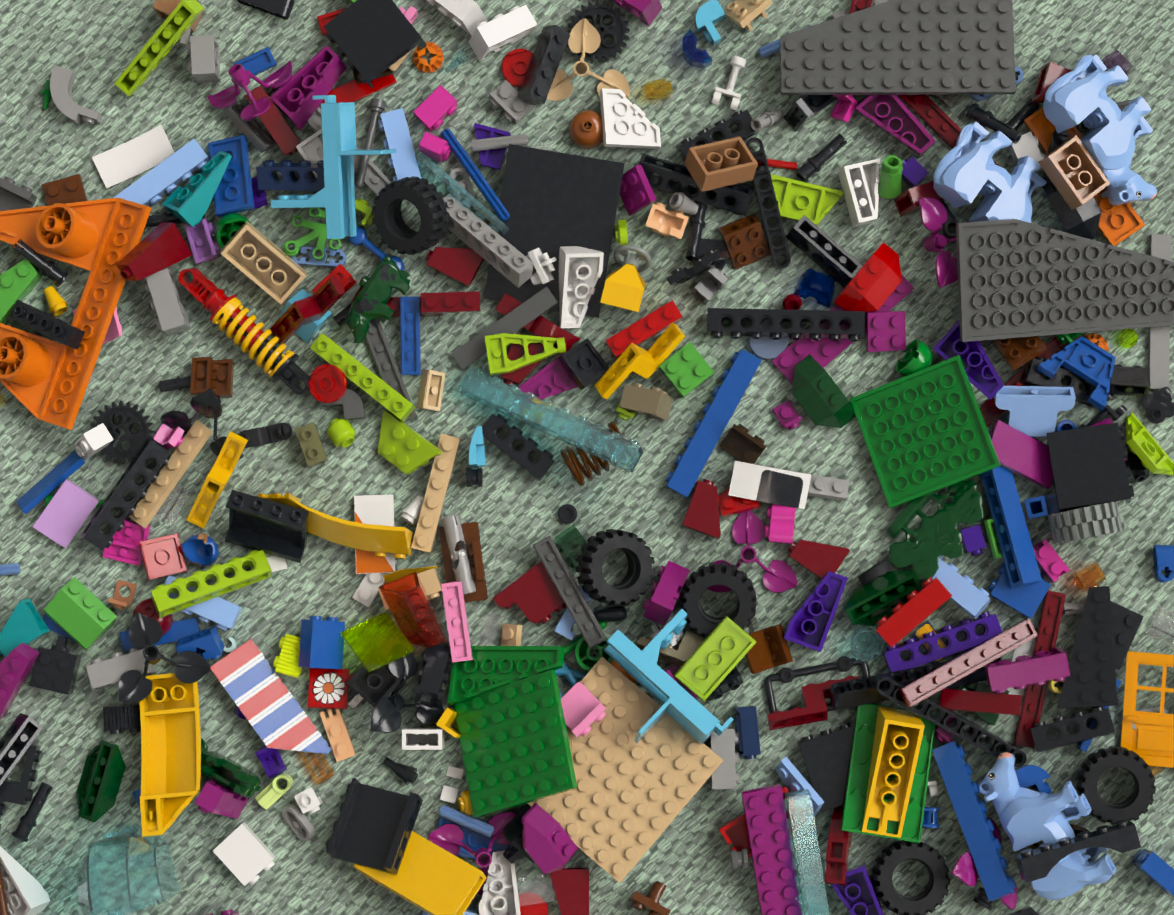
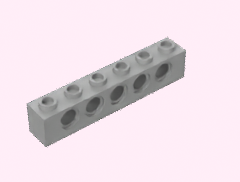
M450 193L443 198L444 202H447L448 205L446 210L449 212L450 219L447 222L449 223L448 229L518 288L532 277L533 262Z

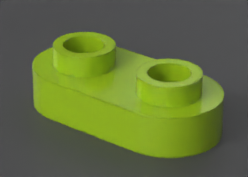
M626 219L618 220V224L614 225L616 242H620V246L628 245Z

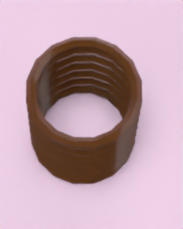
M611 421L607 426L619 451L604 429L601 427L599 429L611 456L594 432H591V436L602 460L586 437H583V442L593 463L580 444L576 441L574 443L585 468L569 446L566 447L569 457L561 449L560 453L579 486H584L585 484L581 471L588 480L592 481L593 475L590 467L597 476H601L599 464L605 471L609 472L610 467L607 459L613 466L617 467L618 461L615 454L622 462L626 461L625 453L629 458H632V453L614 422Z

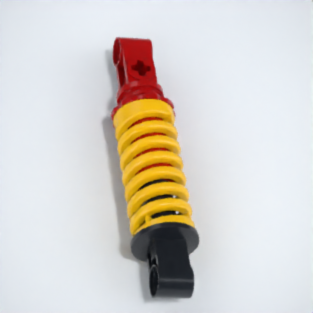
M197 268L184 269L179 273L178 279L180 284L197 301L204 305L203 309L211 313L210 322L216 325L219 324V330L226 331V336L229 339L234 338V344L241 346L243 353H249L250 360H256L258 367H264V373L270 375L273 383L281 379L295 394H303L310 391L309 381L311 377L296 364L299 355L289 350L282 354L287 347L286 344L283 343L276 348L275 345L278 343L279 338L275 336L269 341L267 338L271 335L272 331L270 329L263 331V322H259L256 325L254 322L257 316L251 315L248 317L249 309H242L244 306L241 305L242 302L236 295L228 297L223 289H218ZM189 272L193 276L192 282H190L187 277ZM300 380L305 383L304 389H301L299 386Z

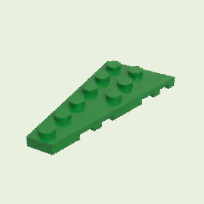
M471 646L472 660L452 662L447 704L453 705L483 695L509 683L549 670L560 669L563 667L565 648L562 646Z

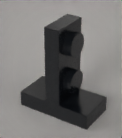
M808 95L804 99L800 98L783 118L796 132L809 119L833 103L835 97L833 95Z

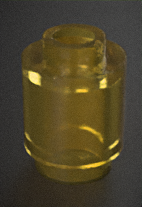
M666 78L648 81V84H644L647 100L652 99L653 101L670 97L669 93L673 92L671 81H666Z

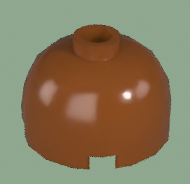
M591 110L578 112L569 124L571 141L581 149L591 150L599 147L603 142L602 116Z

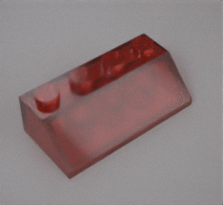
M417 572L379 586L407 643L430 648L447 641L443 625Z

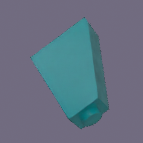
M30 598L23 599L17 604L0 633V654L5 658L21 643L29 646L50 632Z

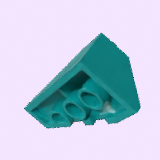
M220 151L203 165L201 173L190 176L188 178L190 182L183 188L178 186L161 205L183 223L191 227L200 223L232 156Z

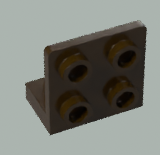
M734 424L719 447L740 462L755 464L767 447L764 445L765 441L757 435L753 437L748 434L749 430L743 425L739 424L737 426Z

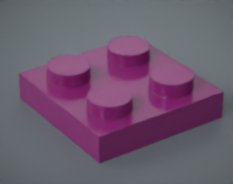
M641 164L631 168L622 177L620 197L629 216L638 213L656 201V197Z
M905 311L865 313L866 352L906 350Z

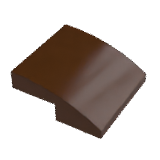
M192 358L190 394L196 395L212 388L218 398H232L233 359Z

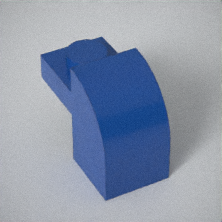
M1056 494L1025 499L1028 519L1059 513Z
M1024 765L1015 769L1020 787L1027 788L1034 785L1036 792L1052 793L1048 783L1043 782L1044 779L1050 777L1043 768L1035 765Z

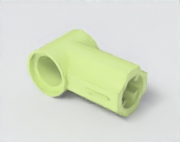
M280 774L255 799L263 808L268 810L283 794L291 789L293 779L288 774ZM280 778L287 781L286 788H281L278 785Z

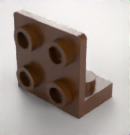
M754 214L718 228L720 236L726 243L735 269L770 256V250L760 221Z

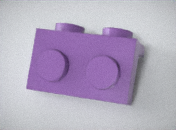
M204 218L194 227L185 226L197 265L219 258L218 252H221L217 240L214 241L212 235L215 233L212 222L209 223Z

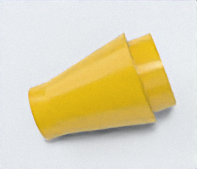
M54 286L44 289L43 292L50 313H53L54 316L64 314L68 310V303L55 290Z

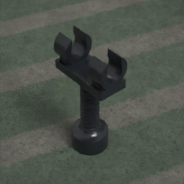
M1108 394L1106 401L1108 402L1114 395ZM1107 404L1103 411L1101 410L1087 425L1081 424L1078 428L1094 425L1102 421L1107 415L1116 421L1128 409L1122 404L1114 411Z

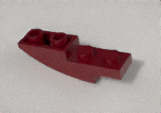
M835 807L826 851L825 883L846 886L852 832L841 829L844 807Z

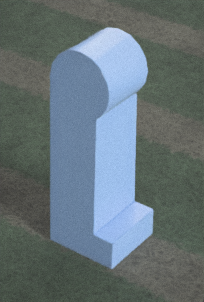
M581 585L579 589L582 592L585 600L588 602L592 598L589 597V593H585L583 591V585ZM568 608L559 621L555 632L572 640L575 633L571 629L575 621Z

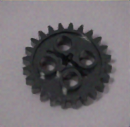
M596 0L593 6L589 1L587 8L581 5V12L575 10L577 17H570V20L574 23H568V28L573 29L583 18L591 19L594 22L593 26L596 28V16H600L601 48H598L593 53L585 52L584 61L591 57V63L594 62L595 58L598 59L599 64H601L602 58L609 62V56L616 59L615 52L622 54L620 47L626 48L627 44L624 41H628L629 36L625 34L629 33L630 29L624 27L629 22L622 21L625 18V14L619 15L620 8L613 10V3L607 7L605 0L602 5H599V1ZM606 18H610L613 21V23L609 26H606L602 23V21ZM606 37H611L614 42L606 45L603 40Z
M123 400L119 402V406L112 402V408L104 405L106 411L98 410L101 416H94L93 418L97 423L90 426L95 428L103 423L107 430L113 433L114 440L103 448L99 455L102 456L106 453V460L113 457V463H117L118 459H120L121 464H125L126 458L131 463L133 456H136L147 438L153 440L149 436V434L155 432L149 429L153 422H147L150 415L143 416L145 409L138 411V404L132 408L131 401H128L126 406H124ZM117 413L123 417L121 424H116L114 421V416ZM128 417H131V421L124 430L126 435L120 437L116 448H114L113 445L120 436L118 430L123 429ZM133 423H137L140 426V431L137 434L131 430ZM124 440L129 441L131 444L128 451L122 448Z

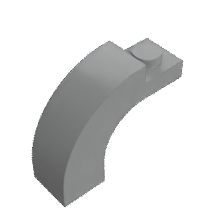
M54 65L50 78V92L57 108L74 123L80 124L81 118H83L84 122L94 124V122L100 123L103 116L99 112L77 105L72 98V87L77 75L72 70Z

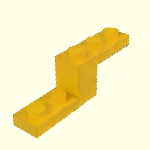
M672 322L648 351L631 343L594 386L603 398L608 399L632 371L648 380L686 336L678 325Z
M230 431L214 466L204 481L186 519L187 521L203 529L205 528L248 442L247 439Z

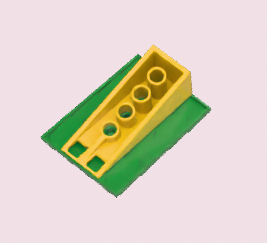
M875 703L857 706L841 829L843 831L920 843L935 724L905 708Z

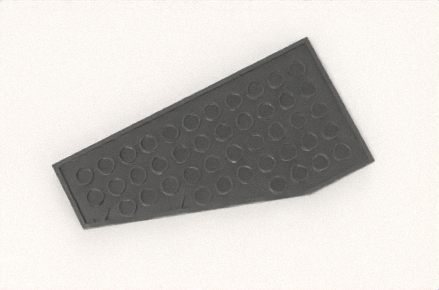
M891 0L780 36L781 95L1015 94L1012 0Z
M1014 218L956 223L961 342L1174 325V262Z

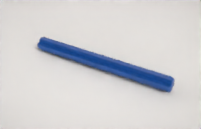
M448 128L442 131V138L448 141L450 149L502 222L510 218L508 211L454 134Z

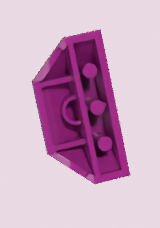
M534 803L522 817L523 848L542 873L547 874L561 870L575 856L578 847L559 822L538 804Z

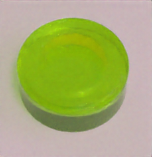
M1124 329L1119 332L1117 341L1121 347L1131 348L1136 345L1138 335L1133 329Z

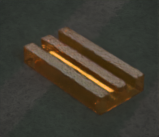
M298 751L317 785L335 775L324 754L318 753L329 772L328 775L324 772L314 753L308 752L322 775V778L319 779L305 753Z

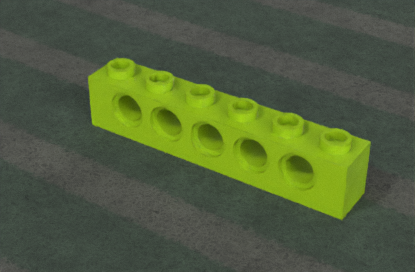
M181 0L114 84L127 96L137 92L205 8L196 0Z
M321 333L310 347L328 363L339 367L347 378L403 422L406 421L416 408V406L325 334Z
M254 550L249 552L247 556L241 558L234 557L228 563L222 565L215 564L209 570L203 572L196 571L190 577L184 579L182 577L177 578L171 584L158 585L151 591V598L159 618L270 578L272 570L264 551ZM251 566L253 569L251 571H245L243 567ZM230 572L233 573L235 576L232 578H227L224 575ZM209 579H213L216 581V583L213 585H208L206 581ZM190 586H194L197 588V590L194 592H190L187 590V588ZM171 593H176L179 595L175 599H171L168 597Z

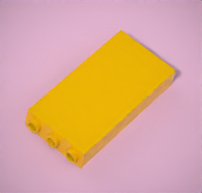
M413 831L397 875L357 864L353 865L359 873L430 915H463L487 878L481 870Z

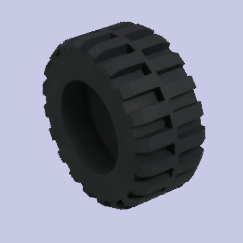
M412 176L386 185L385 188H382L378 192L379 196H376L374 200L376 206L372 207V214H374L372 220L377 228L375 231L377 235L380 234L382 237L381 241L384 244H389L388 247L391 250L397 249V252L400 254L414 255L438 244L439 240L445 236V231L448 230L449 223L447 220L450 218L449 212L446 210L448 208L447 202H444V196L441 191L438 192L436 190L437 187L433 183L429 185V181L424 178L420 179L419 177ZM404 199L411 202L419 212L421 224L418 232L410 229L402 218L401 204Z
M607 529L606 531L597 532L596 537H589L587 539L588 544L582 545L580 549L583 552L577 556L579 566H576V572L580 573L577 579L579 583L583 584V591L589 593V597L593 600L613 606L629 605L630 601L636 602L639 600L640 597L638 595H644L647 592V585L651 586L653 581L650 579L651 574H655V569L652 568V564L655 563L654 557H650L649 554L652 553L650 547L645 546L646 542L642 538H638L636 534L623 530ZM621 549L628 559V571L625 578L619 584L611 586L607 584L603 577V562L611 551Z
M712 562L709 563V566L705 567L703 565L698 568V571H693L690 574V578L686 580L682 591L681 608L688 614L686 617L687 625L690 628H694L696 634L699 636L703 634L706 639L724 618L709 616L701 608L700 597L703 591L713 585H725L735 592L738 600L737 607L728 617L743 630L745 627H749L756 613V592L751 579L747 578V574L743 570L739 571L738 567L733 564L728 566L725 562H721V564Z
M1109 746L1108 749L1101 748L1094 755L1093 753L1088 756L1089 759L1081 765V771L1077 775L1078 783H1076L1079 795L1083 793L1091 806L1092 811L1090 814L1101 822H1109L1111 825H1116V821L1123 819L1136 821L1140 819L1139 816L1142 813L1145 815L1148 811L1147 807L1149 804L1152 805L1154 801L1153 794L1156 793V787L1154 786L1155 778L1151 772L1152 770L1143 758L1134 751L1124 747L1116 748L1115 746ZM1113 767H1120L1130 772L1135 782L1132 795L1124 802L1112 804L1102 799L1097 790V782L1101 774Z
M902 840L894 842L890 847L882 850L883 853L876 858L875 867L872 869V883L883 905L898 915H926L928 912L932 913L935 911L938 905L941 906L944 902V896H947L949 892L947 888L948 884H950L948 875L950 871L945 863V859L935 848L921 841L916 843ZM905 860L920 861L925 865L929 873L927 888L923 893L915 897L901 895L893 885V872L896 866Z

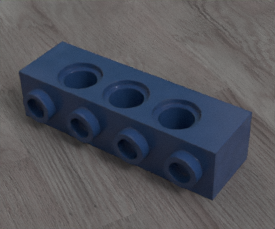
M265 160L256 167L258 190L320 191L325 187L323 160L317 161V163H311L310 160H302L299 163H293L292 160H283L281 163H275L274 160ZM277 171L281 174V178L278 177ZM295 171L299 174V178L295 176ZM313 171L317 174V178L313 176Z

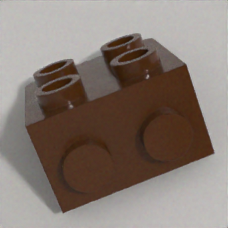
M781 624L749 634L756 640L755 645L745 655L752 674L793 661L787 640L784 639L785 634Z

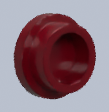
M797 294L785 296L782 301L783 308L785 310H799L802 305L801 297Z

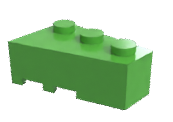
M27 259L22 260L0 275V323L2 324L8 321L7 319L10 317L17 300L23 301L42 278L36 266Z

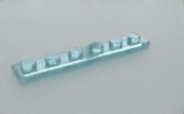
M420 151L415 156L419 160L418 165L424 171L429 169L434 173L432 177L441 184L443 181L447 185L446 189L453 196L458 194L462 198L460 202L468 209L472 206L476 210L474 214L482 221L487 219L490 222L488 226L498 233L500 231L505 234L509 230L506 224L424 153Z

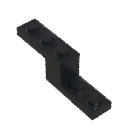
M34 744L29 746L21 782L5 779L0 786V816H3L5 813L6 804H3L4 801L26 805L28 801L32 800L33 790H31L32 782L36 781L38 770L35 769L37 762H40L42 758L41 746Z

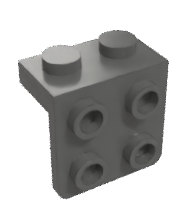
M6 176L4 179L0 178V211L32 208L37 197L32 193L33 190L25 185H22L20 188L14 185V180Z

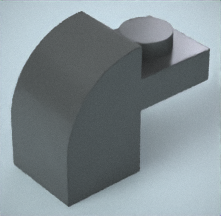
M712 266L704 278L694 287L691 294L706 306L729 279L721 269Z
M346 388L343 397L338 401L323 403L325 408L343 406L345 420L366 419L364 403L361 397L351 389Z

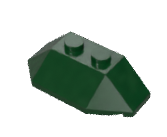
M810 354L794 366L792 395L815 425L842 428L856 417L848 399L826 370Z
M889 571L855 589L844 609L852 625L875 626L881 618L891 615L893 613L891 610L899 603L903 605L908 600L906 597L914 590L918 592L922 587L914 571Z
M101 740L87 755L76 792L79 808L78 817L96 822L115 805L126 768L118 745Z

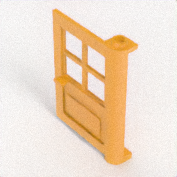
M1128 651L1121 747L1137 753L1149 766L1174 768V714L1164 713L1165 692L1174 693V688H1165L1167 666L1174 667V655ZM1138 665L1163 666L1161 687L1137 685ZM1137 690L1160 691V713L1135 711ZM1132 723L1136 725L1137 730L1132 728Z

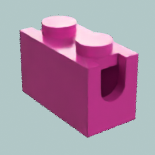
M440 85L413 113L431 132L433 129L438 130L443 125V119L447 115L450 117L457 111L458 108L456 106L458 104L457 100Z
M1046 539L1033 546L1038 568L1050 583L1056 582L1061 575L1070 571Z

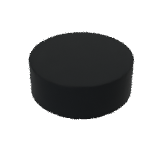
M562 505L558 510V518L562 523H573L577 518V510L573 505Z

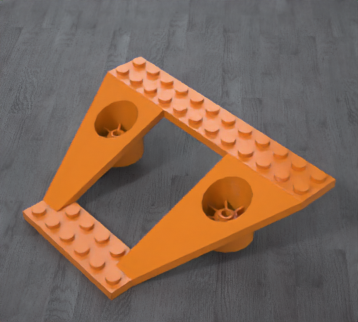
M109 198L0 211V241L11 245L16 243L20 246L17 241L22 239L23 242L38 254L91 271L71 324L85 331L78 349L0 323V382L37 419L72 430L126 281L120 275V270L116 264L139 244L152 208L121 198Z

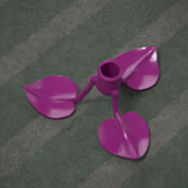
M289 60L283 67L268 76L264 82L251 74L249 70H245L242 64H236L228 71L234 86L226 88L217 94L208 95V99L213 107L223 109L234 103L236 96L240 94V87L244 88L253 104L245 107L240 117L243 121L252 120L269 109L270 101L266 97L255 101L247 87L250 83V77L265 88H277L291 78L292 63Z
M921 198L918 201L922 223L927 230L934 231L930 233L931 236L924 239V247L929 252H939L936 257L935 268L938 286L942 288L958 280L957 258L951 257V252L941 250L948 242L957 241V237L946 239L942 234H937L942 230V224L947 221L946 208L936 199Z
M751 510L742 512L732 528V536L735 542L738 544L746 543V547L741 550V559L736 566L739 568L742 563L751 565L756 562L766 571L763 576V583L771 592L781 593L797 586L796 575L786 562L773 560L768 569L757 559L756 551L750 547V543L756 544L763 539L765 527ZM719 560L715 562V564H721V562H725L728 566H731L729 562L724 560ZM713 585L706 588L717 593L732 590L725 585Z
M503 812L489 820L488 824L494 826V832L487 849L479 848L475 852L464 843H461L464 837L463 832L455 824H444L429 833V841L455 856L459 853L460 846L475 857L477 865L483 867L477 869L481 870L488 877L489 865L492 862L490 852L492 851L493 842L496 839L501 845H510L502 831L517 814ZM486 880L477 892L481 896L483 895L484 884H486Z
M987 817V820L990 819L994 827V831H992L993 836L999 840L1001 845V832L997 824L990 817ZM963 853L957 860L951 874L959 878L965 885L975 886L980 876L971 853ZM1017 885L1014 888V894L1001 898V901L1011 910H1014L1017 903Z

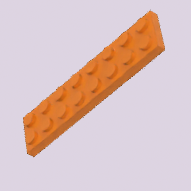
M1042 107L1026 118L1024 124L1032 135L1037 137L1040 147L1047 155L1052 134L1056 128L1046 118ZM1076 126L1066 130L1069 133V139L1076 135L1080 140L1083 138ZM1105 187L1094 196L1102 211L1098 229L1110 245L1116 246L1144 227L1145 224L1130 203L1113 206L1109 203L1108 197L1102 198L1101 194L1107 189Z

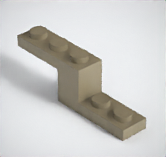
M686 630L678 650H675L671 645H668L665 650L661 648L658 659L681 667L701 645L705 637L699 636L695 631L690 632ZM640 637L638 648L643 650L653 639L650 637Z

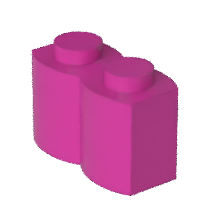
M429 132L424 133L418 148L420 154L440 163L443 160L447 161L451 153L448 141Z
M777 504L767 506L766 518H770L769 526H765V537L768 538V542L792 544L795 507Z

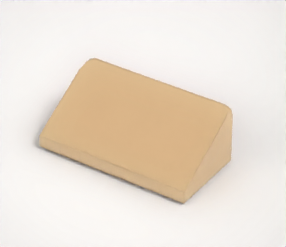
M422 370L417 408L440 411L446 373Z

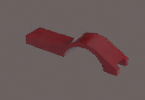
M505 293L495 310L503 315H507L521 305L522 302ZM542 315L524 326V328L536 336L564 337L566 352L572 348L575 341L579 342L580 340L576 335L562 329Z

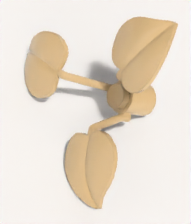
M585 18L573 27L568 40L569 48L573 53L582 52L580 61L574 64V72L569 77H567L564 70L557 69L547 99L559 101L568 98L574 89L569 80L575 75L584 77L588 74L601 81L597 86L599 97L602 88L620 89L626 94L625 97L628 99L630 97V86L621 72L607 70L602 78L591 72L590 65L584 61L585 52H595L601 43L599 32Z

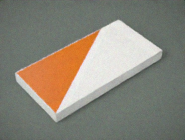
M393 494L354 496L355 522L395 527ZM355 549L356 574L392 573L396 571L394 554H386V557L374 556L375 553Z

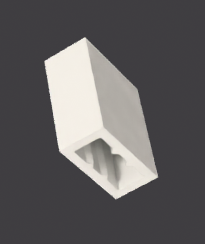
M442 728L402 729V750H442L445 748V730Z
M245 822L213 850L244 886L248 883L252 886L260 878L258 874L263 869L267 872L275 864L273 862L276 858L275 855Z

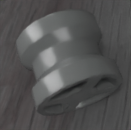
M742 849L741 851L730 850L732 870H737L738 867L748 869L747 849Z

